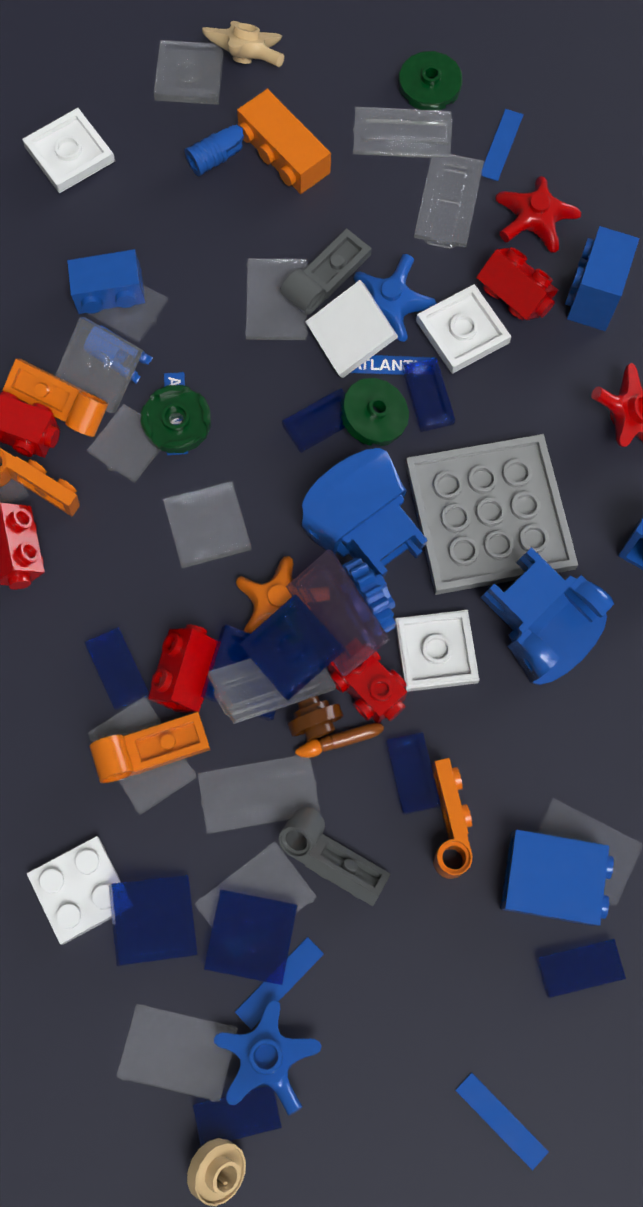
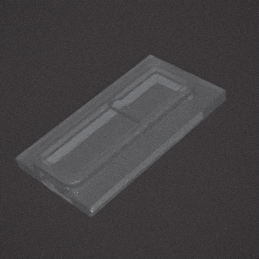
M355 106L353 154L450 159L452 138L451 111Z
M436 151L432 152L414 238L423 239L429 245L449 249L455 246L466 248L484 164L483 160Z
M309 640L208 672V678L214 687V695L225 715L231 718L233 724L328 693L336 688V684Z
M292 756L198 773L202 798L201 806L204 811L207 834L289 820L294 812L302 807H309L320 813L316 791L317 783L314 780L310 758Z

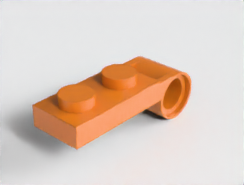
M15 359L2 390L15 395L18 399L30 405L39 403L48 407L53 412L54 417L64 421L69 428L90 437H95L109 405L99 397L22 359Z
M0 448V462L2 463L0 468V487L5 486L13 479L71 517L80 507L77 494H75L77 490L70 483L61 478L55 481L46 475L47 471L37 462L31 459L25 462Z
M199 712L126 736L112 735L104 737L89 745L100 783L118 781L210 750Z
M450 758L434 761L431 767L449 838L435 852L433 864L435 870L442 877L454 879L465 873L472 864V852L467 836L469 834L468 827H472V818L468 805H461L458 790L463 789L459 769L458 767L452 768ZM453 849L459 852L462 857L461 868L450 869L444 864L443 853L445 850Z

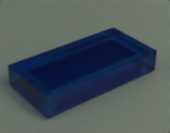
M437 358L403 365V374L420 431L424 432L454 425V413Z
M342 388L282 421L284 429L300 453L345 428L341 419L343 415L342 407L340 408L341 400L345 395Z
M119 627L85 642L115 710L149 695L148 689Z
M421 732L386 740L402 814L408 815L440 808L441 803L424 733Z
M615 939L537 958L548 998L626 979Z
M269 1086L251 1090L236 1105H230L226 1100V1096L193 1105L201 1147L208 1141L217 1138L231 1141L282 1128L275 1092Z

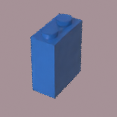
M522 830L512 831L509 839L500 910L590 926H600L601 919H606L609 910V896L604 895L606 879H611L614 866V858L609 856V845Z

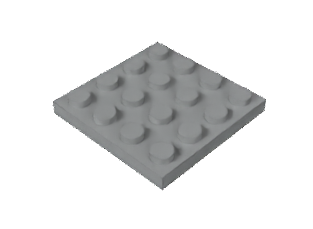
M544 434L406 458L405 465L420 531L428 540L424 548L435 595L515 581L525 572L516 562L531 547L557 573L576 570L578 561Z

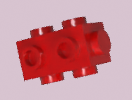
M516 248L496 249L476 277L484 284L483 289L496 299L501 298L509 305L508 310L518 319L530 320L539 316L541 318L544 317L554 306L555 301L553 297L559 291L551 284L553 279L543 270L538 268L534 270L526 263L527 257Z
M0 392V443L12 446L16 452L24 456L32 457L35 454L45 458L49 448L56 446L60 436V428L53 412L42 404L33 403V405L21 402L11 393Z
M0 502V585H7L13 590L29 587L33 580L45 573L44 561L36 533L37 527L34 522L31 506Z
M187 624L182 629H169L162 645L163 651L157 671L151 681L152 687L148 700L175 712H199L206 696L207 684L216 662V654L220 642L207 636V630L196 625Z
M355 638L329 661L328 672L330 675L328 679L339 692L347 691L355 700L353 706L364 719L369 720L372 718L376 723H380L385 718L392 721L406 707L403 704L407 695V690L405 689L407 686L406 682L395 670L391 669L388 671L379 662L381 657L372 645L367 642L363 645Z

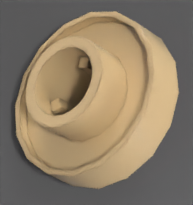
M221 1138L210 1140L200 1147L192 1158L187 1172V1184L191 1194L209 1206H218L232 1198L241 1186L246 1172V1160L242 1150L229 1140Z

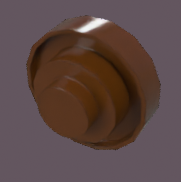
M314 696L297 704L299 710L293 713L295 719L287 725L292 737L305 734L307 741L335 731L333 723L343 718L344 715L339 704L330 705L328 700L320 701L319 696Z

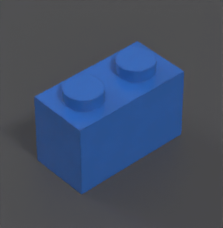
M135 249L67 260L71 296L78 314H93L101 310L119 307L130 308L137 304L146 303L142 271Z

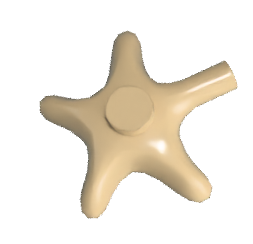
M231 21L230 28L228 29L202 28V33L205 37L228 51L236 62L249 64L252 62V59H259L277 67H280L284 62V55L270 49V47L281 40L282 35L260 32V29L254 25Z

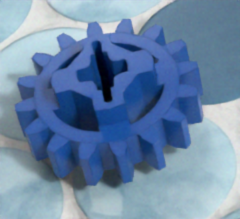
M356 557L341 565V572L345 585L341 586V590L355 619H359L362 624L367 622L369 629L373 630L376 636H381L394 629L396 622L393 619L394 613L391 609L395 608V601L391 597L387 583L382 575H377L374 570L370 571L366 562L363 563L360 557Z

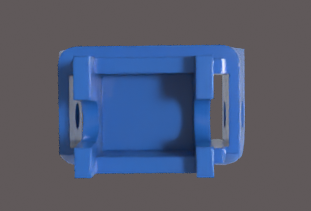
M381 448L366 449L349 456L333 466L314 483L302 503V527L316 544L327 550L331 556L338 553L343 558L348 554L353 559L360 557L363 563L366 562L370 571L374 570L377 575L381 574L382 577L387 574L388 570L385 568L387 564L407 549L416 559L422 554L421 548L428 541L400 507L404 503L407 489L403 486L388 452Z
M531 547L516 562L525 572L505 592L494 584L480 598L513 630L508 635L512 642L507 647L512 651L530 683L543 685L553 682L568 673L596 645L605 628L606 612L614 605V601L606 591L596 584L587 581L582 575L577 579L570 575L564 580Z

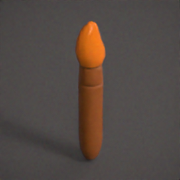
M370 723L323 737L320 740H310L297 748L295 753L304 758L316 757L322 751L338 749L376 737L383 732L384 726L380 723Z

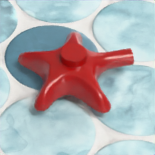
M539 176L536 179L534 192L516 193L503 191L495 196L498 203L510 209L517 216L512 223L500 231V237L506 243L522 231L528 230L537 234L550 252L556 253L559 250L556 222L563 219H578L581 217L579 208L552 196L548 189L547 179L544 176Z
M630 363L625 368L619 395H613L600 386L596 387L591 394L593 400L610 410V417L615 425L616 442L621 447L628 446L635 436L643 442V390L637 368L633 363Z

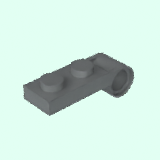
M346 228L303 271L301 269L294 270L284 281L280 293L305 314L309 315L328 299L371 256L372 248Z
M309 807L297 809L279 834V844L282 850L305 864V867L314 871L320 877L331 881L351 893L354 897L374 906L391 874L322 834L325 829V822L319 812Z

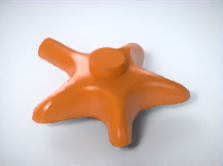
M285 556L281 559L274 576L267 583L260 584L243 576L236 579L237 587L249 597L254 606L251 618L243 630V637L246 640H251L265 626L272 624L277 626L293 645L297 647L303 646L305 644V637L299 625L298 613L303 606L309 603L331 601L329 586L311 589L297 588L292 580L294 563L290 556Z

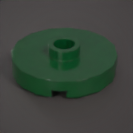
M425 51L412 55L403 63L398 80L399 92L402 97L404 95L411 106L423 111H440L445 109L447 104L451 102L453 104L458 99L463 83L462 71L456 61L446 54L436 51Z
M377 378L361 379L350 386L341 400L340 408L342 407L343 415L341 419L343 425L352 437L363 444L370 446L372 444H381L380 446L389 445L402 435L408 425L409 410L405 398L396 387L385 380ZM373 406L376 407L380 411V413L376 412L373 409Z
M184 385L165 386L151 394L146 405H143L141 410V426L147 440L157 449L168 453H185L197 448L207 438L211 428L210 408L205 398L199 392L197 394L195 391H192L190 387ZM176 418L183 420L178 425H173L171 423V421Z

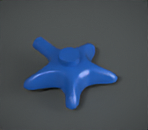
M408 254L401 256L395 272L389 278H377L361 271L356 272L353 277L355 283L361 280L365 284L397 334V339L402 342L408 339L404 325V316L408 313L424 311L437 304L434 298L416 293L407 286L406 279L414 262V258Z
M276 1000L268 1003L259 1025L253 1032L239 1035L222 1032L214 1037V1044L235 1053L240 1059L239 1071L226 1096V1100L230 1105L238 1104L252 1089L260 1085H267L277 1094L288 1116L299 1111L303 1106L290 1085L288 1071L297 1061L319 1053L322 1045L316 1039H291L280 1035L278 1020L281 1008L280 1003Z

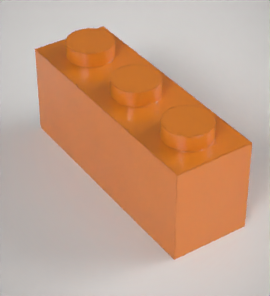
M268 88L237 109L238 126L243 128V141L246 143L250 142L258 150L261 159L266 164H271L279 172L281 179L287 186L292 185L301 195L330 174L331 152Z

